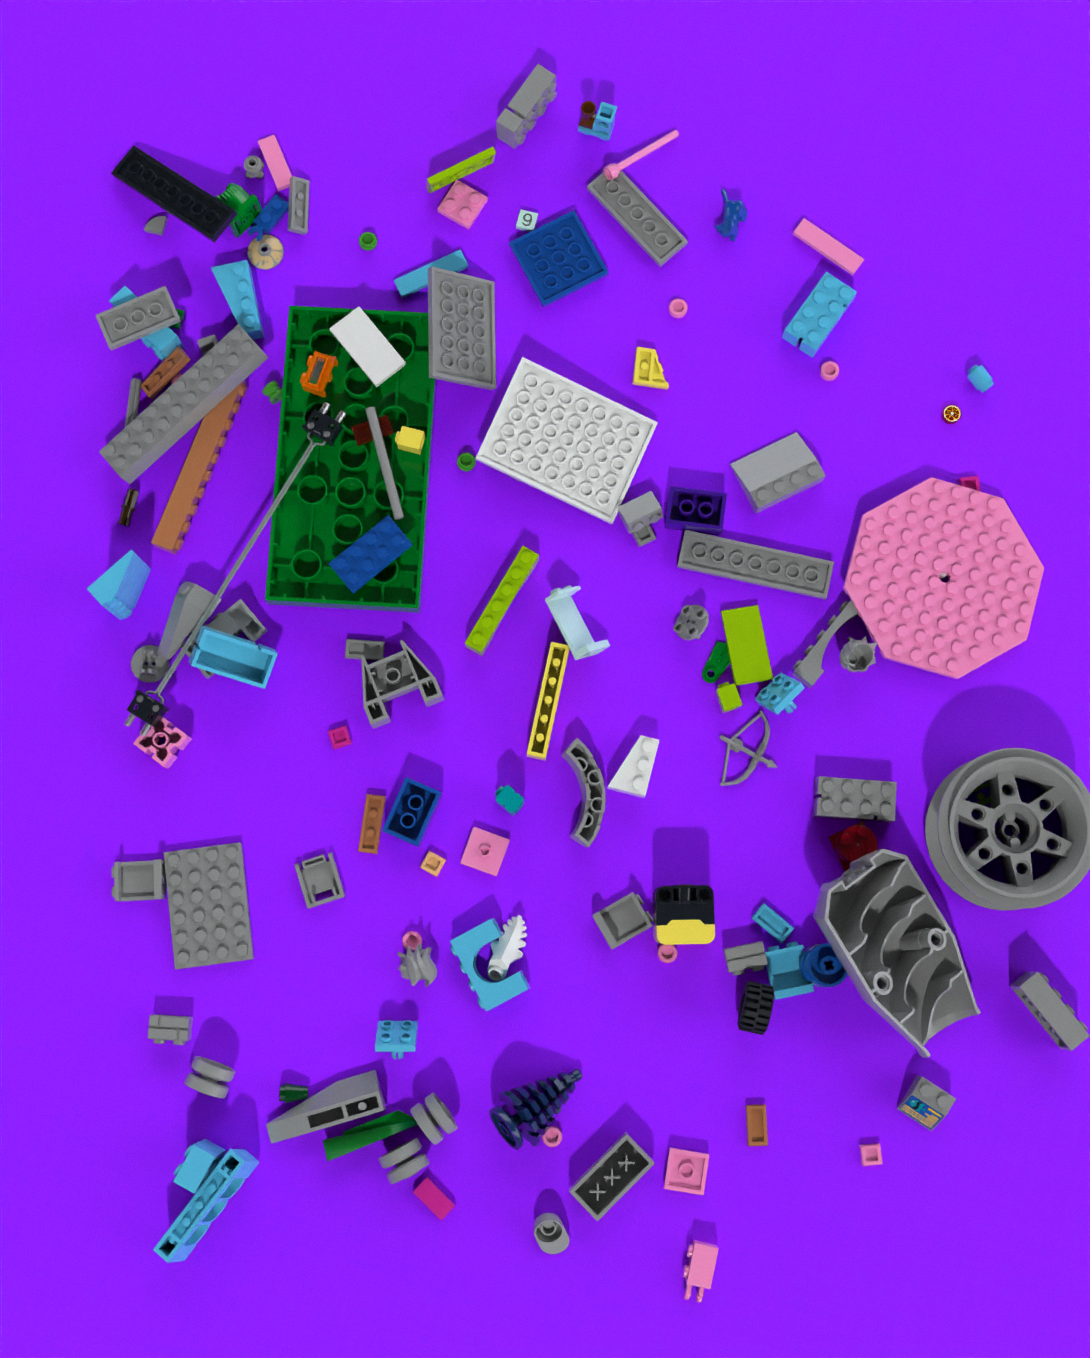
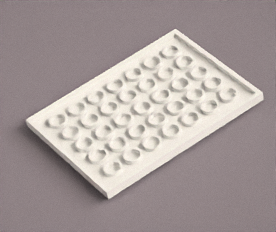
M522 357L475 460L612 524L618 513V507L623 502L658 422Z

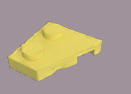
M636 348L632 385L665 390L669 388V384L663 375V368L658 362V355L655 349Z

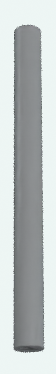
M369 407L365 409L394 519L398 520L404 518L376 410L375 407Z

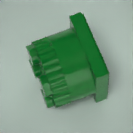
M230 183L221 195L215 197L237 212L238 215L229 224L232 234L236 238L241 236L254 223V219L262 211L258 198L254 194L250 196L240 185Z

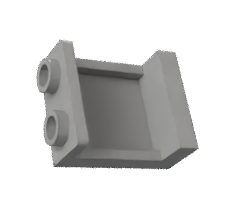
M164 860L114 862L111 874L112 878H114L112 897L115 898V901L166 899Z
M631 892L592 915L611 950L652 927L651 922L654 920L649 911L644 912L641 906L644 903L639 894L635 895Z

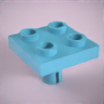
M780 673L773 678L766 688L760 691L755 700L759 705L777 715L783 709L787 713H792L793 709L791 706L794 709L797 708V705L792 700L805 687L801 682Z
M378 1021L375 1052H392L391 1057L393 1059H396L397 1052L398 1059L404 1057V1052H415L418 1021Z

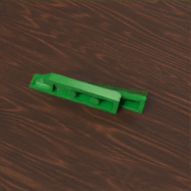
M396 1110L342 1132V1136L323 1140L327 1161L418 1124L414 1117L403 1111Z

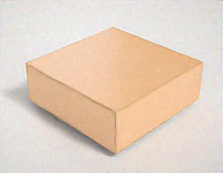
M429 850L420 868L437 877L446 859Z

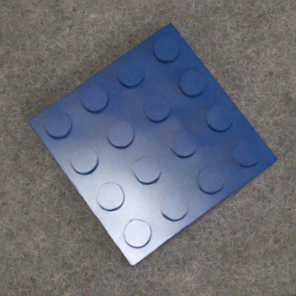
M574 210L509 242V247L543 308L609 274Z

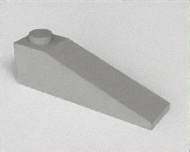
M185 581L179 587L157 651L158 656L170 660L185 644V638L195 629L215 597L214 594L188 581ZM221 599L218 600L217 604L213 608L208 618L212 615V613L220 603Z

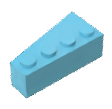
M244 260L211 267L237 323L252 340L263 338L264 332L248 261Z

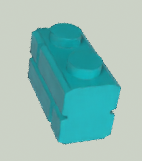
M509 785L505 787L500 786L494 794L496 803L503 809L505 808L506 812L511 816H515L525 802L524 798L519 793H515V790Z

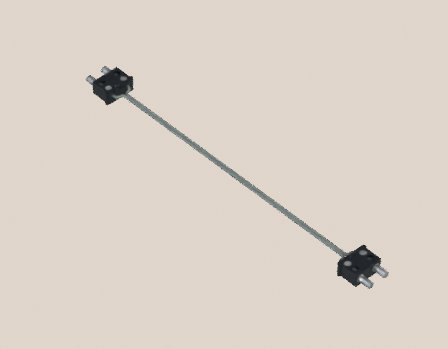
M324 402L319 411L314 409L306 424L302 425L303 430L307 433V438L310 440L308 448L156 691L150 690L146 693L140 690L136 691L135 697L127 708L130 714L124 725L130 727L137 716L146 722L140 731V735L146 736L151 726L157 728L165 713L169 711V708L163 705L164 699L160 695L315 445L323 446L327 444L331 447L334 446L335 440L343 429L340 423L346 415L344 411L341 410L334 420L325 415L330 404ZM310 435L322 441V443H313V439L310 437ZM148 694H157L161 703L148 696Z

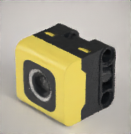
M682 884L662 886L653 891V936L656 942L665 945L708 944L714 940V892L708 885Z

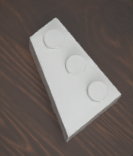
M640 735L607 789L645 798L659 740Z

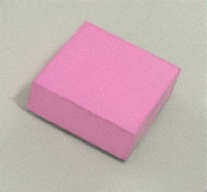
M880 1143L859 1145L862 1166L883 1164Z

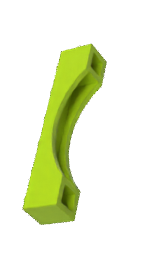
M524 546L521 547L465 641L466 648L483 656L508 608L537 565L539 554Z

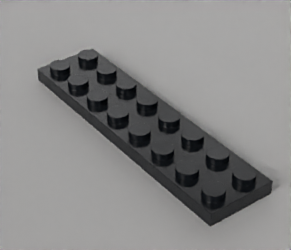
M134 145L111 172L113 177L214 243L238 215L234 209Z

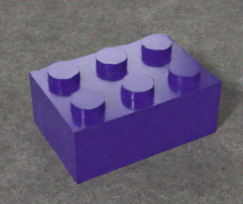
M670 486L664 528L721 535L727 493Z

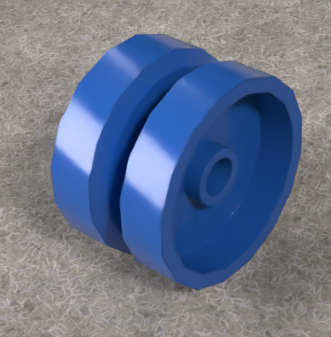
M829 943L815 944L808 947L800 958L799 969L803 979L815 987H834L841 984L847 977V972Z

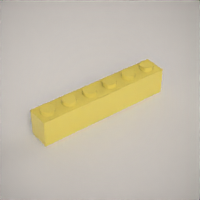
M551 642L527 757L546 761L570 651L568 645Z

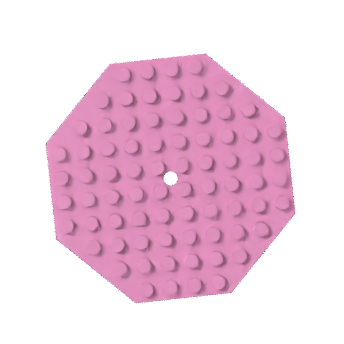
M931 477L861 516L843 589L849 595L858 611L859 617L862 618L867 626L866 629L873 641H877L883 658L953 679H959L1027 640L1044 566L1004 498ZM940 573L947 574L948 582L944 583L940 580Z

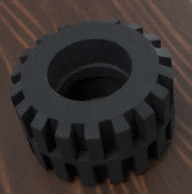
M753 981L746 983L738 1012L737 1024L739 1030L764 1035L768 1028L773 1008V986Z

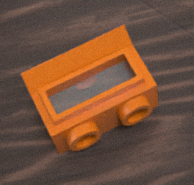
M317 351L314 352L313 356H309L307 361L309 368L307 373L303 372L300 379L304 391L326 397V384L332 380L331 371L333 366L337 367L338 365L336 356H329Z

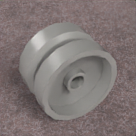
M195 1056L191 1067L198 1073H188L184 1084L203 1094L222 1099L226 1098L229 1087L223 1082H231L236 1071L214 1060Z
M433 1092L425 1098L428 1110L424 1105L418 1103L410 1111L427 1138L434 1145H437L444 1139L441 1128L447 1134H451L458 1129V1125L447 1106Z
M417 1137L378 1158L382 1168L396 1165L386 1175L390 1184H394L402 1179L405 1180L430 1164L425 1153L412 1156L422 1147Z

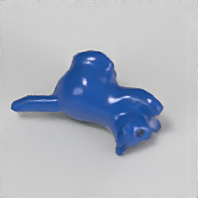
M721 189L724 202V219L720 225H715L714 228L717 229L716 231L722 237L726 238L729 236L730 241L734 242L738 234V223L740 221L745 222L748 214L742 200H729L727 192Z

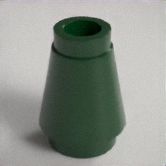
M285 1083V1085H280L279 1101H284V1103L308 1098V1086Z

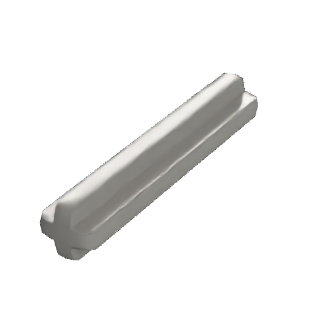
M132 378L130 382L125 427L138 415L140 385L142 382L137 378Z

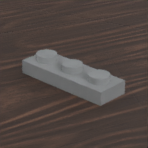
M292 176L289 184L288 231L305 235L308 233L310 181Z

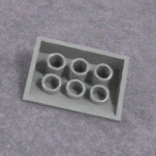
M797 432L730 464L755 514L821 483L826 476L818 460Z

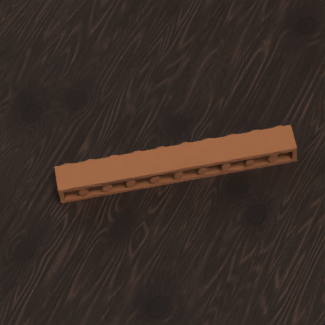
M245 380L204 416L151 541L155 547L175 555L178 550H181L184 540H182L184 534L188 533L191 526L190 520L197 513L199 498L202 499L204 496V486L206 482L210 481L212 467L214 464H217L220 448H223L226 443L225 436L227 431H230L234 421L232 419L235 413L239 412L241 398L247 393L248 387Z

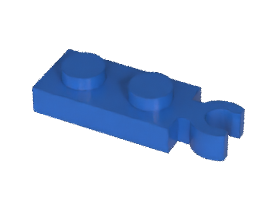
M275 194L254 219L253 222L256 226L249 229V236L251 237L254 233H258L256 240L259 242L262 240L264 232L270 234L288 212L289 203Z

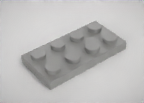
M166 286L95 315L111 351L181 322Z

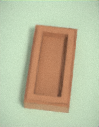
M766 1104L745 1105L747 1146H768Z

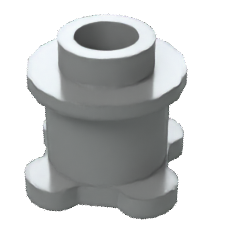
M257 156L247 157L244 161V168L247 171L246 177L248 179L253 177L262 179L264 177V163Z

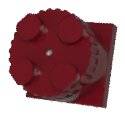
M864 821L828 836L844 872L850 869L851 862L878 850L877 837H875L872 830L866 827Z

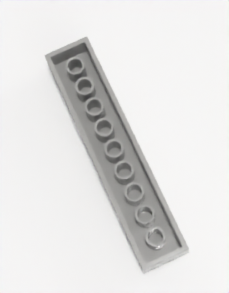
M238 324L99 451L100 454L123 480L131 484L269 357Z

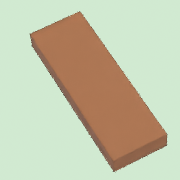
M177 346L140 385L149 398L153 399L191 359L181 347Z
M366 794L358 852L378 854L386 796Z

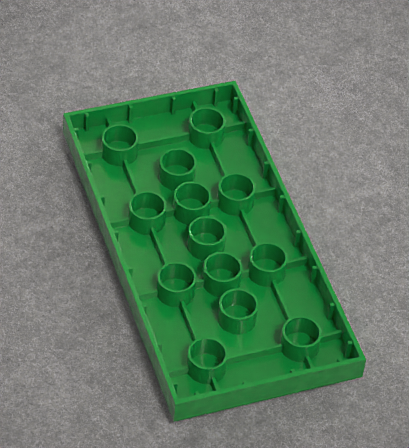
M289 306L273 502L310 444V440L307 438V433L303 430L302 425L306 424L314 409L319 411L324 402L330 404V407L325 413L326 416L335 420L341 410L346 415L340 423L343 429L335 440L334 446L331 447L327 444L323 446L315 445L272 514L265 601L269 605L421 613L437 380L429 378L428 313L362 309L406 362L404 367L376 387L329 330L354 309ZM315 351L329 356H336L338 361L337 367L333 366L331 371V382L326 384L325 398L304 391L300 383L303 372L307 373L309 368L307 366L308 358L310 355L313 356ZM318 361L310 383L317 384L324 362ZM369 407H375L401 504L404 518L398 520L394 519L365 409ZM402 426L424 431L425 441L421 455L398 449L395 437L397 431H401ZM310 435V437L313 439V443H322V441ZM389 515L413 545L353 594L329 563Z

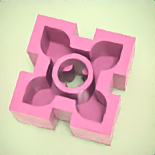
M163 717L157 728L151 726L146 736L139 735L133 744L148 755L154 753L151 758L169 769L177 759L175 752L178 749L183 751L192 738L177 727L172 730L171 728L174 724ZM161 738L166 739V742L160 745Z

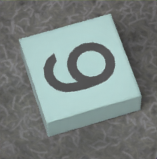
M520 209L516 229L528 232L535 230L538 213Z

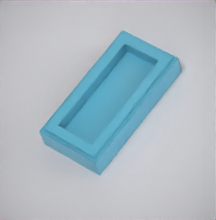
M765 903L751 917L780 943H783L794 929Z

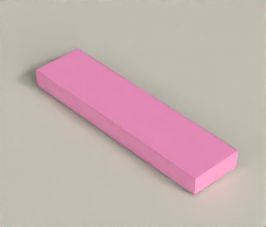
M803 218L793 232L795 237L852 276L864 261L858 254L805 218Z

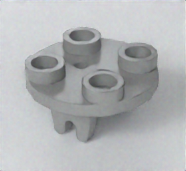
M685 605L677 618L673 630L684 640H699L700 635L705 631L709 622L707 610L700 605Z
M143 646L132 657L131 670L135 677L143 682L153 683L163 680L170 666L169 659L157 655L158 646Z

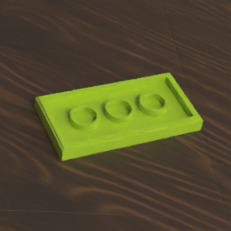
M494 147L488 148L427 178L426 189L428 193L437 191L455 182L456 179L459 180L492 164L496 155Z
M754 605L721 611L720 614L735 685L740 686L773 680L759 606Z

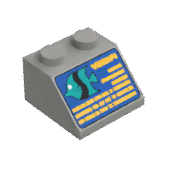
M917 1075L897 1109L932 1131L946 1117L956 1098L924 1077Z

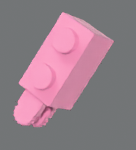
M693 1240L692 1245L689 1244L687 1257H690L689 1264L685 1265L683 1270V1277L686 1278L684 1299L689 1300L692 1285L699 1287L696 1294V1302L700 1303L702 1302L704 1288L711 1289L719 1250L717 1245Z

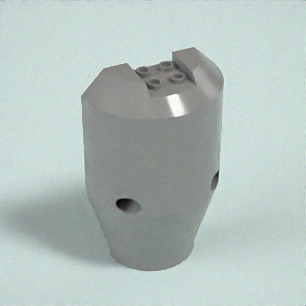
M886 849L871 852L851 862L850 869L845 871L838 879L822 884L813 914L815 921L862 999L913 1045L921 1057L928 1058L931 1056L924 1046L936 1033L956 1021L981 1013L976 1005L956 938L907 855Z

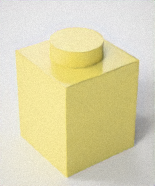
M402 426L401 431H397L395 437L398 449L421 455L425 441L424 431Z

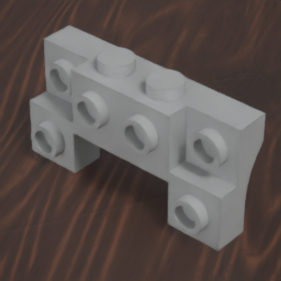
M242 599L238 600L224 613H218L213 618L214 621L209 625H203L234 636L244 632L252 642H255L267 632L266 628ZM197 636L186 652L189 658L194 645L198 646L196 643ZM198 668L207 679L215 674Z

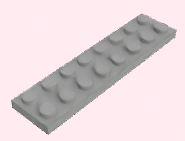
M685 530L677 568L826 600L834 562Z

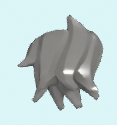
M866 636L862 640H854L848 637L849 642L844 645L839 656L841 666L854 673L857 671H867L870 665L876 664L874 654L876 653L877 641L868 643Z
M418 944L414 953H412L409 946L406 955L398 952L402 965H399L398 970H400L403 979H410L412 986L416 985L419 980L424 979L425 987H428L437 976V968L430 958L431 948L422 949V944Z

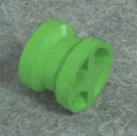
M276 380L268 383L262 390L264 396H268L272 404H276L282 399V388L279 387V383Z

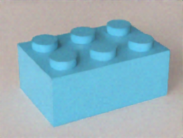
M207 1139L198 1141L192 1146L190 1145L184 1154V1157H186L185 1161L178 1165L173 1174L176 1176L173 1182L195 1194L219 1164L226 1150Z

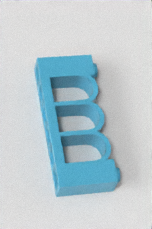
M229 1149L153 1250L167 1263L185 1261L197 1245V1242L205 1235L211 1222L220 1215L226 1207L228 1200L240 1189L245 1179L249 1177L259 1164V1161L245 1149Z

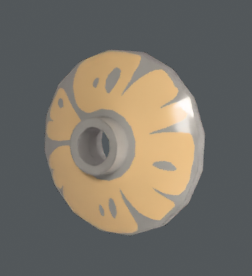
M264 234L261 241L258 242L256 238L251 241L247 254L253 266L258 269L269 270L280 264L284 256V249L278 238ZM265 247L268 248L265 252L261 251Z

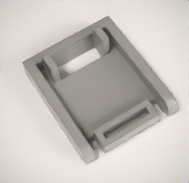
M332 852L328 853L330 860L328 862L324 854L302 861L303 870H301L299 863L294 864L307 909L346 897ZM332 889L334 896L316 901L315 894Z

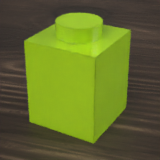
M729 682L718 685L719 689H716L715 694L722 713L735 710L743 705L735 683L729 684Z

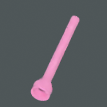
M678 131L670 132L618 164L610 163L603 169L605 176L610 181L615 179L622 169L679 136Z

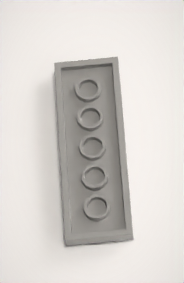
M620 171L618 177L611 181L607 179L603 172L587 185V190L659 267L688 244L685 237L622 171Z

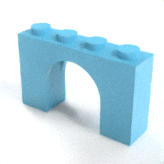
M491 918L450 941L452 953L454 956L458 955L461 961L459 966L464 974L467 973L470 979L468 981L472 991L476 990L479 996L477 1001L482 1009L485 1008L486 1012L530 989L522 970L498 982L486 980L477 970L476 957L479 950L486 944L503 936L495 918Z

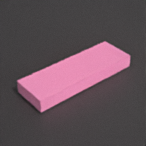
M275 135L259 140L258 144L278 191L288 188L292 175Z

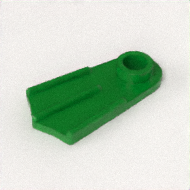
M716 642L702 671V678L705 682H716L729 666L730 659L726 643ZM712 671L714 677H708L707 672Z

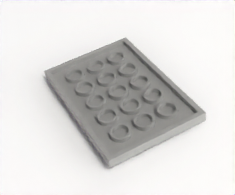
M436 267L428 268L429 378L488 390L496 389L494 281Z
M242 843L163 852L175 969L254 959Z

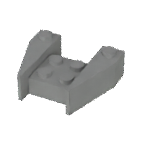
M403 640L400 641L403 651L374 663L368 664L365 656H361L363 705L373 729L391 722L384 703L419 689L427 707L445 700L436 678Z

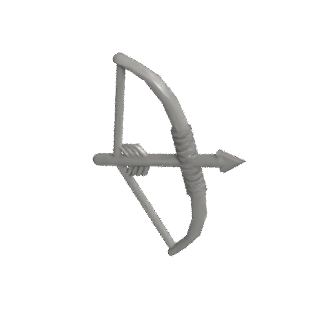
M759 711L757 716L730 739L723 735L719 736L722 741L727 743L721 786L735 785L746 780L758 765L757 763H759L758 761L767 764L769 768H778L772 759L769 761L762 757L770 738V726L763 711ZM761 716L765 723V735L759 748H757L758 750L753 752L743 747V741L736 737ZM730 749L736 753L743 751L753 757L748 765V769L741 777L731 782H725Z

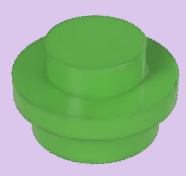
M371 232L363 233L359 238L360 247L366 251L373 250L377 246V237Z
M462 453L457 459L458 467L462 471L472 470L476 465L475 457L471 453Z

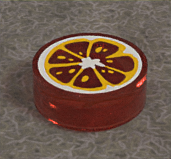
M951 404L943 409L941 416L945 423L955 424L961 418L962 413L958 406Z

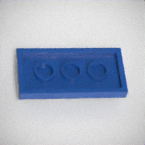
M388 515L332 560L329 565L354 594L413 544Z

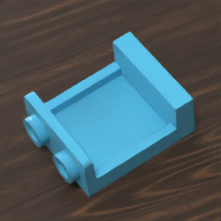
M798 941L787 943V948L779 949V945L768 947V952H765L768 963L766 969L770 985L774 989L775 1000L814 992L813 984H809L803 979L799 969V961L804 953V945H798Z

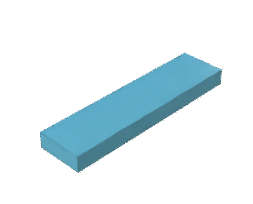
M461 249L395 279L394 283L401 297L404 298L428 286V268L430 267L457 273L469 268Z

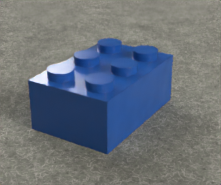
M405 777L382 831L420 848L442 798V792Z

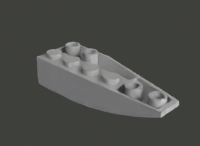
M372 1070L339 1080L267 1123L266 1126L271 1144L385 1110L386 1105L377 1072Z

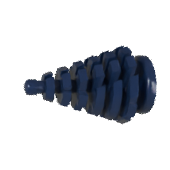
M574 1069L569 1075L565 1072L557 1074L558 1078L554 1076L547 1077L546 1082L542 1079L534 1081L536 1086L528 1083L522 1085V1088L516 1087L510 1089V1091L504 1090L500 1092L499 1101L505 1104L501 1106L502 1108L498 1106L491 1108L489 1115L495 1128L510 1147L515 1150L520 1149L523 1146V1138L533 1146H536L541 1141V1135H545L548 1125H551L555 1120L552 1115L559 1114L561 1111L560 1107L569 1099L568 1093L572 1094L575 1090L574 1083L583 1078L582 1072L579 1069Z

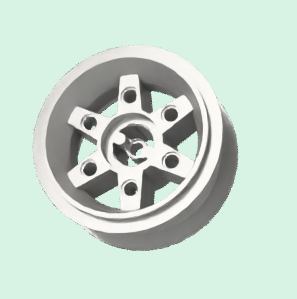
M1004 748L991 751L952 771L936 789L929 803L925 821V839L929 857L942 880L955 893L975 905L1005 911L1035 908L1050 904L1070 893L1083 880L1090 869V793L1081 779L1069 767L1048 754L1024 748ZM1015 778L1034 784L1042 792L1026 803L1021 802ZM988 780L991 808L966 801L970 793L977 786ZM1002 787L1005 788L1006 795L1002 792ZM1041 800H1044L1047 804L1043 809L1039 804ZM1055 808L1061 821L1062 837L1043 829L1042 820ZM972 810L979 814L977 820L972 817ZM997 819L999 820L997 834L1000 837V839H1002L1003 844L997 839V836L995 834V824ZM959 822L975 830L976 843L965 853L959 839ZM1005 826L1011 828L1012 833L1010 836L1005 834ZM1047 841L1054 845L1053 849L1048 848ZM980 849L986 854L983 859L978 854ZM1031 852L1055 859L1042 875L1033 880ZM994 858L1001 860L1006 883L995 881L982 874L978 869ZM1017 865L1020 867V874L1016 870Z

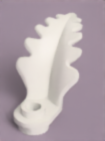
M520 915L512 917V920L509 919L508 925H503L505 931L502 932L503 936L499 937V941L494 940L490 944L493 956L489 962L488 976L493 981L504 979L510 963L523 956L519 948L526 946V942L521 940V938L527 936V933L522 932L527 927L523 925L525 921L522 920Z

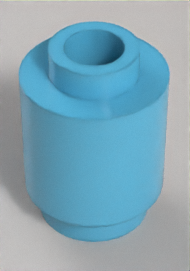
M976 364L968 370L969 375L967 378L977 391L980 390L984 393L994 385L993 378L983 365L978 367Z

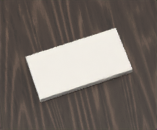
M359 306L329 329L376 387L406 365V362Z

